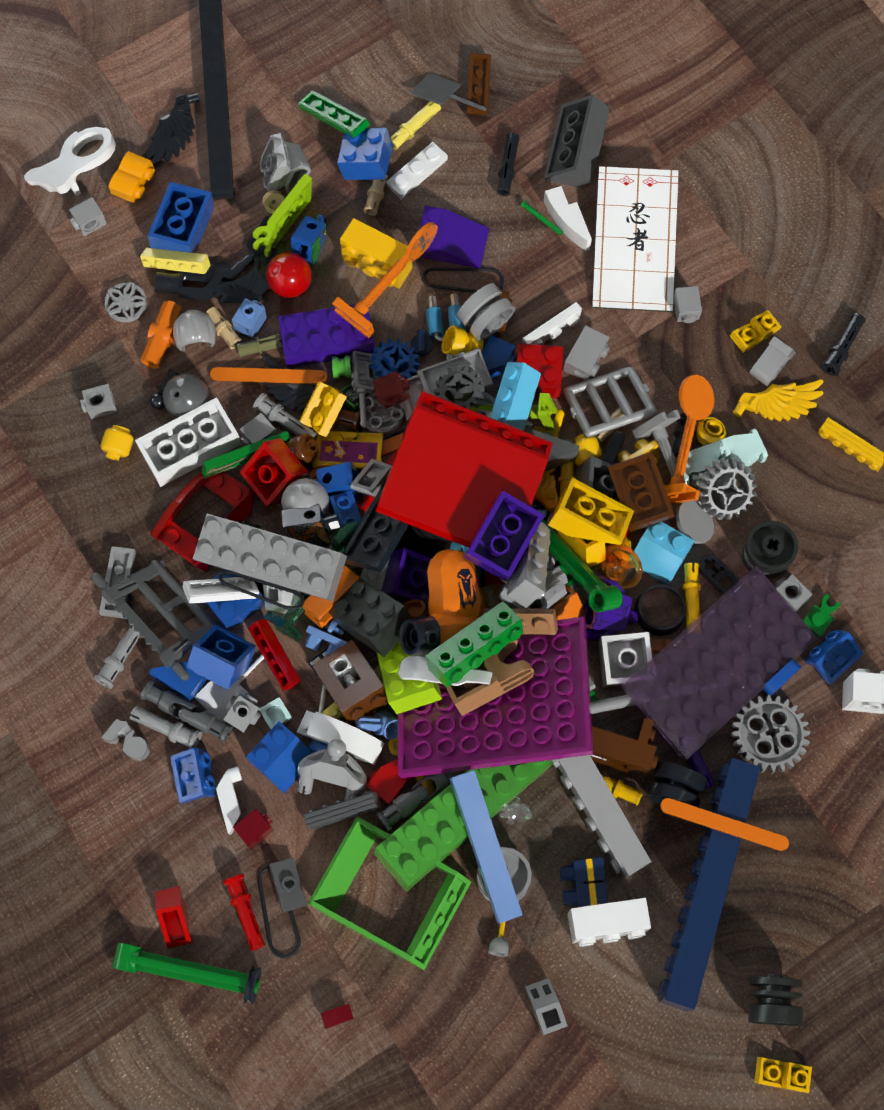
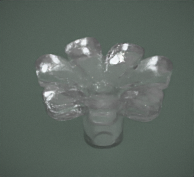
M515 797L511 804H506L502 808L500 817L507 818L506 823L512 825L516 819L518 823H524L525 819H531L532 813L528 804H521L520 798Z

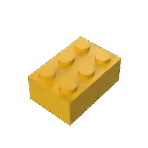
M354 218L340 238L342 260L348 266L357 267L370 277L375 276L379 279H382L391 267L405 255L408 247ZM412 261L406 264L405 268L389 287L394 286L400 289L412 270Z

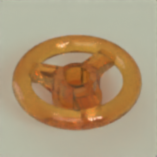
M614 544L606 548V560L601 562L604 575L611 580L617 581L623 589L636 586L641 580L643 569L641 560L635 551L622 544ZM613 552H624L632 560L625 561L619 559ZM635 567L634 578L625 582V572L629 568Z

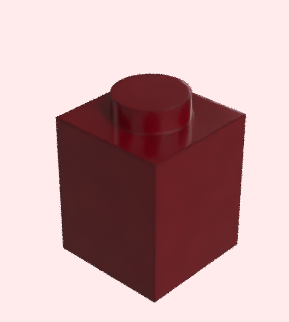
M255 809L238 822L233 829L251 850L273 832L270 824L273 822L264 811L260 814Z

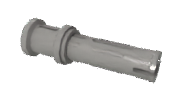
M262 393L256 399L252 409L260 411L267 416L270 422L279 423L296 436L309 434L316 439L317 432L284 411L283 405L271 401L267 398V394Z
M133 625L129 626L111 656L105 658V664L100 673L93 678L106 688H113L114 685L112 683L119 672H123L124 662L140 637V633L134 631Z
M135 706L131 712L130 720L168 736L169 740L173 743L179 742L188 746V749L197 748L201 740V731H193L185 727L182 722L173 723L139 706Z

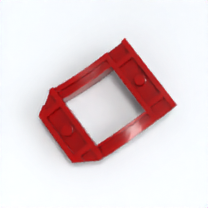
M202 472L197 474L172 501L150 533L155 539L167 545L204 572L208 571L210 565L193 559L199 539L175 523L174 520L202 485L235 506L225 519L235 522L245 521L251 516L254 491L226 472L206 479Z

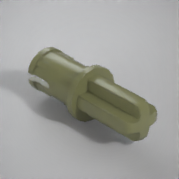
M280 334L263 338L256 337L255 340L237 343L240 357L259 352L263 354V351L283 346Z

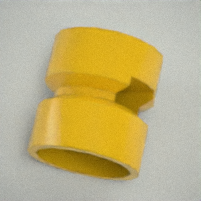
M450 326L442 341V351L444 354L456 357V354L462 352L465 354L479 348L482 352L484 340L477 341L465 329Z

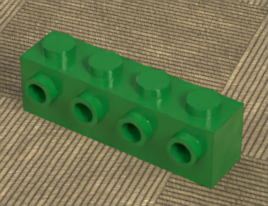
M502 601L426 655L428 670L446 688L453 683L459 682L471 669L481 666L486 659L498 654L503 647L510 642L516 641L523 634L522 618Z

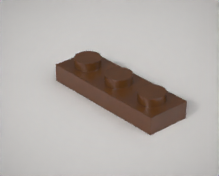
M470 53L467 100L486 107V111L467 105L466 114L488 115L491 54Z

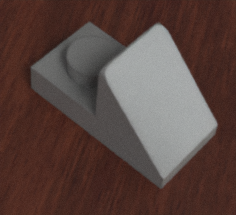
M371 459L351 483V489L375 498L389 475L392 465Z

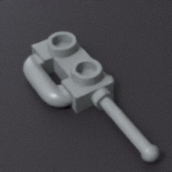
M354 351L351 355V378L353 379L351 385L353 391H356L359 396L360 425L366 427L368 422L366 421L365 395L366 393L372 394L374 390L380 388L382 378L381 375L374 376L376 369H372V378L369 377V369L372 363L370 361L371 353Z

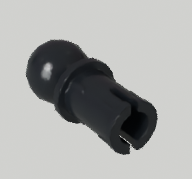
M169 369L161 384L156 386L159 392L153 393L149 399L152 408L161 410L165 407L162 397L164 387L170 379L180 375L175 370Z

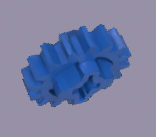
M391 338L388 339L387 344L381 341L379 347H374L370 359L372 361L371 369H376L374 376L381 375V382L387 379L391 386L394 381L400 382L416 376L420 363L418 362L419 355L414 354L415 347L409 349V342L401 344L399 338L396 343H393Z

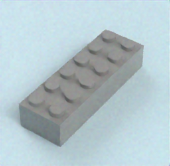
M206 514L193 556L194 560L332 602L347 558L346 555L337 551L211 514Z

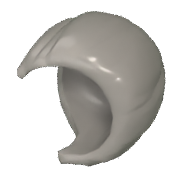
M189 310L181 314L173 326V337L177 348L180 351H186V345L198 342L209 343L210 347H214L216 338L212 319L199 310Z

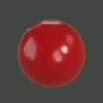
M283 252L269 262L266 269V278L269 287L278 296L294 298L308 289L312 281V272L309 263L300 254Z

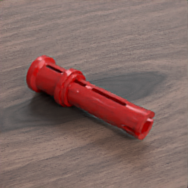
M239 874L224 880L223 884L228 888L232 899L230 904L236 908L250 951H254L266 945L250 903L251 893L247 892L243 881L245 876L244 874Z

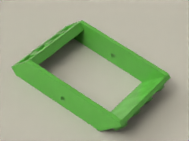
M356 816L308 904L329 918L418 968L425 970L471 881L441 862L435 867L447 874V877L406 953L335 913L377 836L383 840L390 836L389 833Z

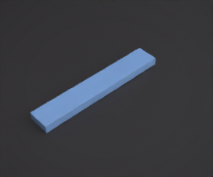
M475 770L449 778L497 923L522 916L523 914Z

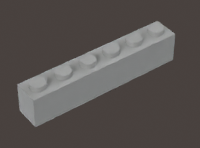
M591 756L550 760L555 768L559 767L563 774L560 778L567 789L571 788L575 797L572 799L580 811L584 810L587 816L585 819L587 826L592 832L596 831L600 839L597 840L598 845L604 853L608 852L612 860L609 863L614 872L628 877L651 862L650 858Z

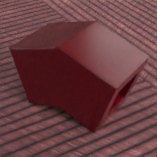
M349 1004L321 1013L325 1029L354 1019Z

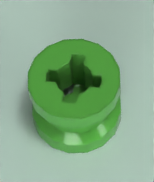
M350 355L344 358L332 356L333 379H338L340 376L351 378Z

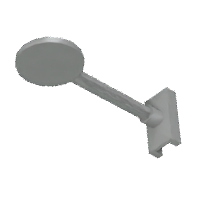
M674 410L667 415L665 412H661L633 430L635 439L654 436L655 441L659 443L672 477L674 476L677 462L667 439L669 436L665 428L681 418L678 410ZM697 501L684 502L679 504L676 510L678 528L682 534L695 540V544H703L710 540L714 534L713 518L701 509L702 505L697 503Z

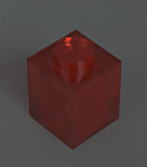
M397 371L372 382L378 401L386 409L410 399L408 390L411 387L409 381Z

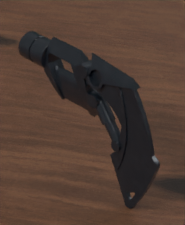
M265 217L258 227L266 226L270 217ZM252 235L246 244L250 249L248 254L231 267L227 262L222 261V263L210 262L211 266L205 274L182 271L179 274L156 272L155 292L179 294L180 298L210 300L213 297L221 298L219 303H243L245 298L250 301L256 300L260 302L263 300L261 296L269 288L266 278L267 266L275 256L286 252L285 246L281 239L278 245L272 248L271 254L267 257L264 255L266 246H260L258 250L253 248V243L257 239ZM254 261V268L247 275L233 280L247 264ZM187 280L209 282L204 288L183 286Z

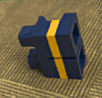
M603 857L573 861L572 865L560 867L561 882L574 881L575 890L562 891L563 905L576 906L578 908L608 903L606 882H604L606 878Z

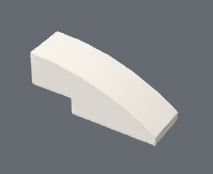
M561 186L546 190L544 193V204L556 225L576 245L585 251L590 250L592 239L577 202L568 204Z

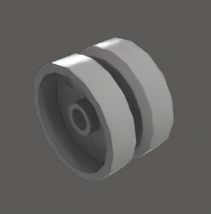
M494 283L488 284L474 293L457 313V318L463 325H471L470 333L477 341L484 340L495 333L509 320L515 311V306L507 298L501 299L502 292Z
M501 847L519 901L524 897L531 884L532 872L530 864L524 855L517 850ZM478 866L476 879L478 889L483 897L490 902Z

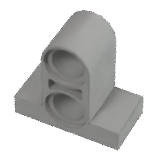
M775 336L749 372L750 375L767 387L776 378L788 360H791L796 353Z

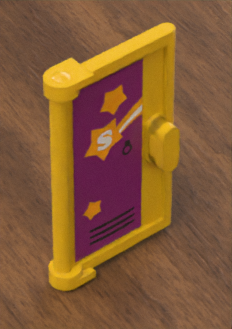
M329 431L327 437L317 434L319 452L318 457L312 462L313 468L352 462L356 469H364L371 459L382 462L383 433Z

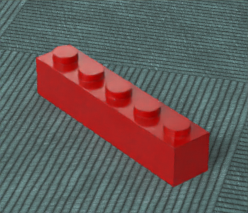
M267 619L255 621L248 630L282 691L293 689L301 682V679Z

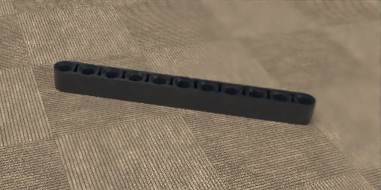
M199 0L210 187L213 200L234 199L221 0Z

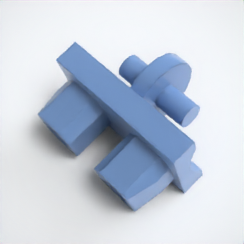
M334 619L331 624L327 623L323 627V629L327 630V633L310 625L306 630L309 635L305 646L318 652L322 641L330 644L326 651V656L348 643L334 636V634L342 637L345 631L338 627Z

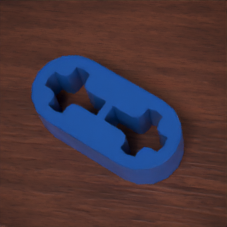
M792 659L761 689L767 695L772 696L802 667Z

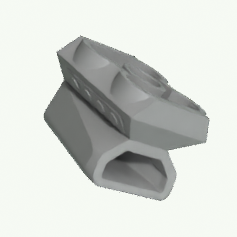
M281 133L270 136L260 162V170L264 173L263 185L268 191H279L284 186L288 195L304 174L309 176L311 172L310 165L299 144L285 142Z

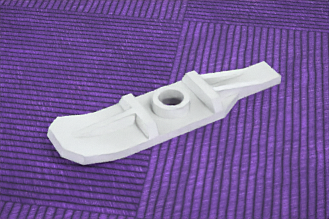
M407 656L401 661L398 674L403 680L441 683L428 670L426 657ZM471 669L459 682L452 685L459 686L464 683L490 685L492 672Z

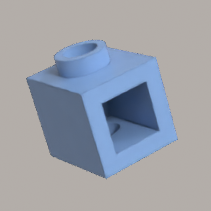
M245 298L232 319L234 330L254 339L267 318L265 308L260 302L256 300L250 301Z

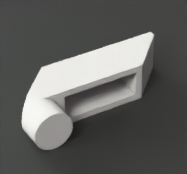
M238 766L228 769L216 788L229 835L233 833V827L242 817L233 784L242 780Z

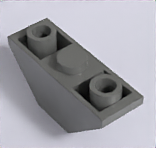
M528 425L525 426V432L553 443L544 471L552 470L576 460L580 448L579 445H576L571 440H562L554 437L551 433L533 430Z

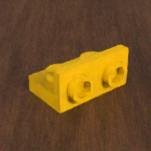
M319 381L300 418V422L313 428L318 434L327 437L347 396L340 390Z

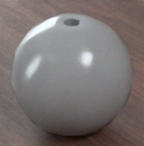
M308 478L296 479L291 482L283 492L281 500L283 510L309 508L318 505L321 507L324 516L329 510L330 502L326 488L321 483Z

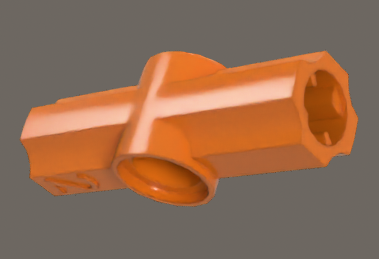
M164 301L156 322H152L149 327L148 342L141 357V363L150 368H160L167 348L171 347L174 342L173 326L182 312V307L175 302Z

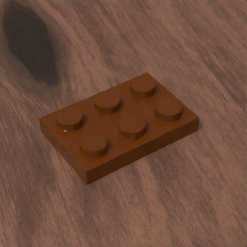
M652 452L608 466L620 503L634 510L628 526L630 532L675 517Z

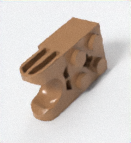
M518 640L510 642L498 654L492 655L481 666L474 669L492 672L490 685L464 683L459 686L450 685L446 688L462 716L533 677L534 669L530 663L524 660L512 664L504 663L506 656L517 648Z

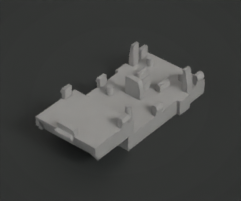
M480 348L465 354L464 352L456 354L454 358L419 370V375L397 382L395 387L400 398L398 402L401 410H404L407 420H409L421 390L435 396L434 389L437 388L435 382L438 380L442 381L440 374L447 375V368L456 371V366L459 365L461 370L468 366L470 373L476 370L477 377H481L483 380L481 385H484L487 392L492 391L494 385Z

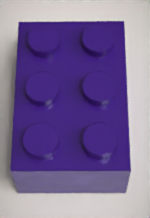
M502 491L494 501L463 557L506 581L512 575L545 515Z

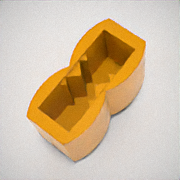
M128 151L109 183L108 187L111 194L135 204L138 199L143 197L146 183L154 177L155 169L152 161Z

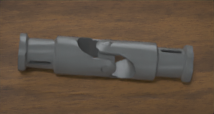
M152 680L146 684L141 693L142 700H149L158 705V709L187 722L190 726L204 734L209 733L217 737L222 744L228 740L234 726L224 723L217 719L215 714L197 707L194 703L171 690L166 691L156 686ZM177 703L184 705L181 710L177 709Z
M465 771L424 776L413 785L411 789L413 792L399 795L392 801V805L382 812L378 811L376 813L377 817L385 828L390 831L392 829L391 826L400 819H406L414 813L420 801H423L421 803L428 802L450 785L449 778L458 776ZM425 780H431L435 783L436 790L431 796L427 788L421 784ZM393 812H397L390 819H387V817L391 815Z

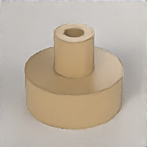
M271 190L263 196L262 203L265 209L273 214L285 198L279 191Z

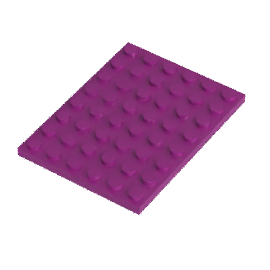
M584 616L557 620L558 631L556 635L521 634L517 639V648L506 656L504 663L512 664L524 660L530 663L534 669L533 677L464 716L460 714L446 687L441 683L438 684L442 700L398 714L399 777H416L594 755L586 621Z

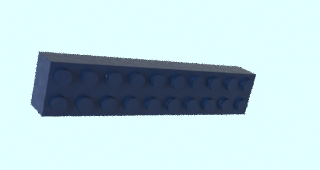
M731 758L727 764L724 763L717 775L716 781L720 782L716 791H713L710 804L714 806L710 812L746 823L761 767L735 758ZM706 826L703 827L707 828V831L700 838L697 851L701 852L697 860H694L690 872L691 875H694V878L690 884H687L684 893L687 903L680 909L677 922L681 923L680 928L677 932H674L670 946L674 947V950L670 956H667L664 965V971L667 972V975L663 981H660L657 995L660 996L659 1003L686 1012L695 1010L741 842L739 837Z

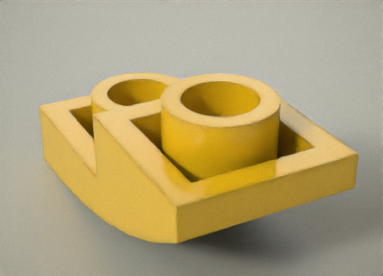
M767 310L753 317L748 324L734 330L730 337L742 353L773 335L782 326L770 311Z
M757 1057L754 1083L809 1093L812 1067Z

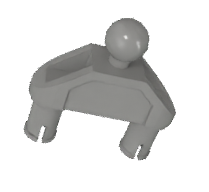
M333 739L328 743L327 749L312 753L299 762L297 771L300 779L297 790L302 793L305 786L304 794L312 793L314 779L346 787L344 800L347 801L350 800L349 797L360 796L361 790L366 786L367 778L359 764L349 754H345L346 744L340 739Z

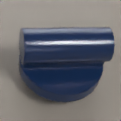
M418 330L417 335L411 340V348L415 347V354L424 356L432 351L433 341L426 335L425 330Z

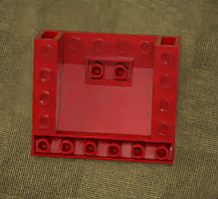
M421 390L406 425L375 511L469 547L494 501L502 491L528 506H532L553 443Z

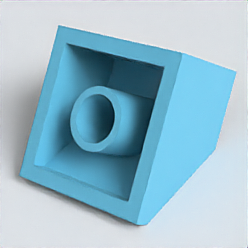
M663 522L655 523L648 526L631 556L630 565L662 584L669 585L691 550L695 540Z

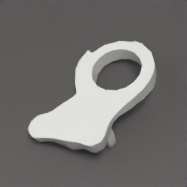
M92 127L79 133L75 131L64 142L60 157L41 167L29 170L24 175L25 181L29 185H39L49 192H58L60 194L68 192L71 188L73 193L78 196L81 192L76 183L77 175L101 165L115 151L116 143L110 130L106 127ZM95 140H103L102 146L95 153L84 157L77 156V153L85 144Z

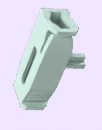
M752 429L749 434L733 435L689 451L683 478L685 483L689 486H697L695 482L702 480L699 473L705 474L707 472L705 466L707 465L712 468V460L720 463L721 458H726L727 460L734 458L737 461L744 462L745 466L748 467L756 461L760 463L765 462L768 455L757 430Z

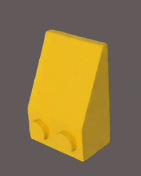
M572 477L559 497L548 526L569 537L621 545L634 510Z

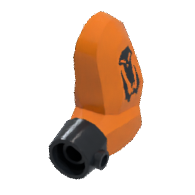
M446 549L438 552L430 560L427 570L429 615L405 620L401 625L400 644L406 654L426 656L483 615L485 604L477 570L474 563L463 557L464 552Z

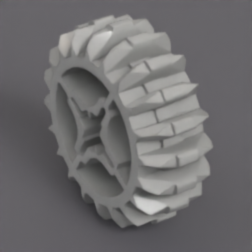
M721 458L719 463L716 460H712L713 467L705 466L707 472L705 474L699 473L702 480L695 482L700 487L697 489L700 491L697 503L702 505L701 509L707 512L709 516H716L719 520H722L724 517L727 520H731L732 515L740 517V510L747 512L745 506L747 504L753 505L750 498L757 496L752 491L758 487L753 482L756 477L751 473V468L745 466V463L742 461H737L734 458L729 460ZM736 473L740 479V488L736 486ZM712 490H714V491L716 492V499H717V504H716V505H715V503L713 502V499H712V495H711Z

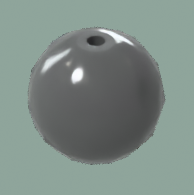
M188 373L177 375L170 379L164 387L162 396L167 411L176 418L210 401L209 389L205 382L196 375Z

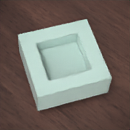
M280 697L259 709L270 729L278 721L285 724L292 719Z

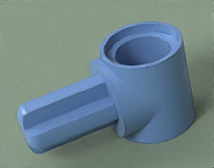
M380 710L374 717L361 716L358 720H355L356 728L360 730L373 731L374 734L384 735L389 740L398 737V719L388 710Z

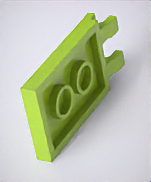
M304 174L269 218L267 225L260 226L254 230L253 237L257 239L253 243L255 250H258L260 246H266L264 255L268 257L272 252V248L278 245L309 205L312 191V178Z

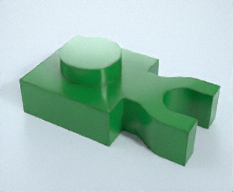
M825 594L822 598L820 608L814 605L800 624L818 638L822 636L834 619L829 614L835 612L841 605L837 601L833 607L828 606L826 603L830 597L828 594Z

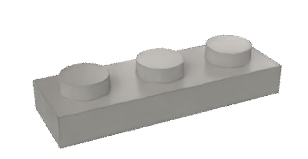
M111 547L105 579L109 587L128 579V575H132L136 555L135 549ZM128 594L122 598L126 603ZM102 596L99 614L101 616L123 618L122 613H117L116 605L114 603L110 604Z

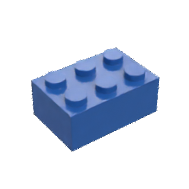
M170 182L148 233L150 247L196 253L214 210L212 192Z

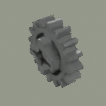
M457 365L456 371L447 368V375L440 374L442 381L438 380L435 382L437 387L434 389L435 396L447 401L453 400L455 401L454 404L471 410L472 406L479 407L477 400H484L482 393L485 392L484 385H481L483 380L481 377H477L476 370L470 373L468 366L461 370L459 365Z

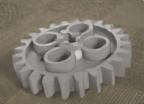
M767 695L764 702L758 696L756 704L749 700L747 702L748 708L745 706L740 708L742 714L737 713L734 717L739 722H733L731 725L732 728L737 730L731 733V737L737 738L732 746H740L741 748L737 752V756L744 754L746 756L743 760L744 762L751 760L752 764L760 765L761 773L769 767L771 774L775 772L776 767H778L780 772H783L785 765L791 769L794 766L793 761L797 763L801 761V757L798 754L804 755L807 752L802 746L810 744V741L804 739V737L810 735V731L803 729L809 723L801 722L800 719L804 713H795L797 705L790 708L788 707V699L782 704L780 703V696H777L772 701L771 696ZM762 714H765V715H766V717H767V723H766L765 719L762 717ZM772 716H781L783 719V724H776L773 721ZM750 721L758 722L761 728L760 731L751 729ZM768 730L770 733L774 732L775 736L773 738L771 735H766ZM781 737L788 738L791 742V747H784L780 742ZM761 743L766 745L768 754L760 753L757 745ZM774 746H775L776 750L778 751V754H775V752H774Z

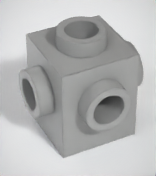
M248 693L245 696L239 694L238 698L232 696L225 707L229 712L223 720L244 733L248 725L254 726L261 715L258 712L260 706L257 702L259 700ZM239 708H246L247 714H241Z

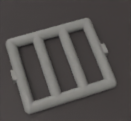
M632 366L563 389V394L570 406V414L573 419H577L586 437H591L657 414V408L649 396L647 384L641 382ZM628 376L646 409L633 412L616 380ZM607 383L625 416L612 420L595 387ZM585 390L603 423L592 427L574 394Z

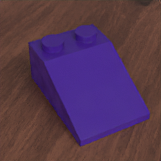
M425 205L419 230L429 222H434L438 229L431 245L420 257L481 268L489 228L447 209Z
M406 548L393 551L381 591L399 603L413 599L421 600L425 603L427 610H429L427 570L431 558Z

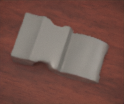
M116 719L101 737L109 744H117L120 738L125 737L123 751L129 758L135 761L145 760L150 753L149 745L143 738L137 737L138 735L127 721Z

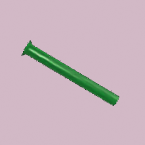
M526 200L522 202L520 207L525 208L558 235L563 233L561 229L528 205Z

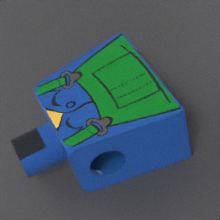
M320 214L315 215L314 218L304 217L291 238V252L300 254L310 265L311 271L326 242L327 219Z

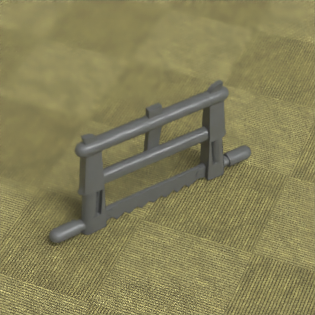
M163 559L160 562L152 560L150 566L132 575H128V579L111 587L108 586L109 584L99 573H93L91 576L92 581L102 590V596L110 604L114 603L116 605L117 613H122L123 619H128L129 625L134 626V631L140 633V638H145L146 644L151 645V650L157 651L160 654L159 659L167 668L172 667V670L183 681L188 680L190 677L189 673L177 661L192 650L193 645L215 624L223 627V625L218 621H213L197 603L189 604L182 586L165 569L166 564ZM159 575L178 597L164 603L146 582ZM138 588L184 639L167 648L122 598ZM185 604L204 626L191 633L171 610Z

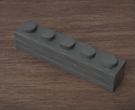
M366 791L363 793L364 795L349 797L350 800L347 801L342 799L336 801L334 805H323L322 809L319 810L317 808L308 810L309 813L304 814L307 829L314 830L380 809L382 807L379 795L372 791Z

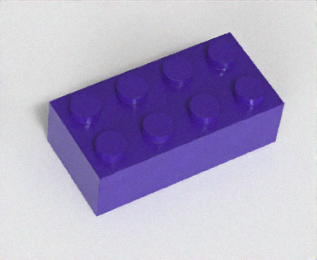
M336 307L278 316L287 368L332 361V356L344 358L350 355L351 358L354 351L372 354L375 347L373 334L367 338L334 311ZM368 311V312L364 315V318H366L369 322H371V321H370L369 311Z

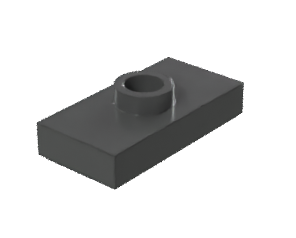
M294 858L269 864L282 913L306 907L307 903Z

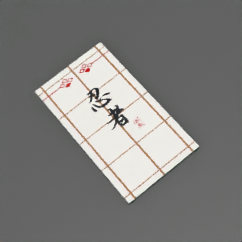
M599 166L592 308L673 312L679 170Z

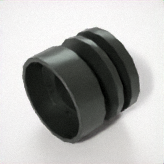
M774 974L749 978V985L760 987V990H750L748 993L752 997L760 998V1003L748 1005L749 1023L783 1026L803 1025V1008L791 1005V1000L803 998L802 993L791 992V988L803 987L802 980L786 975Z

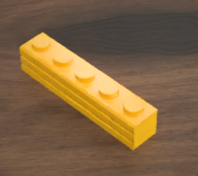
M829 417L819 429L818 434L822 438L828 439L834 446L842 448L845 453L853 455L859 462L867 464L870 469L879 471L884 464V452Z

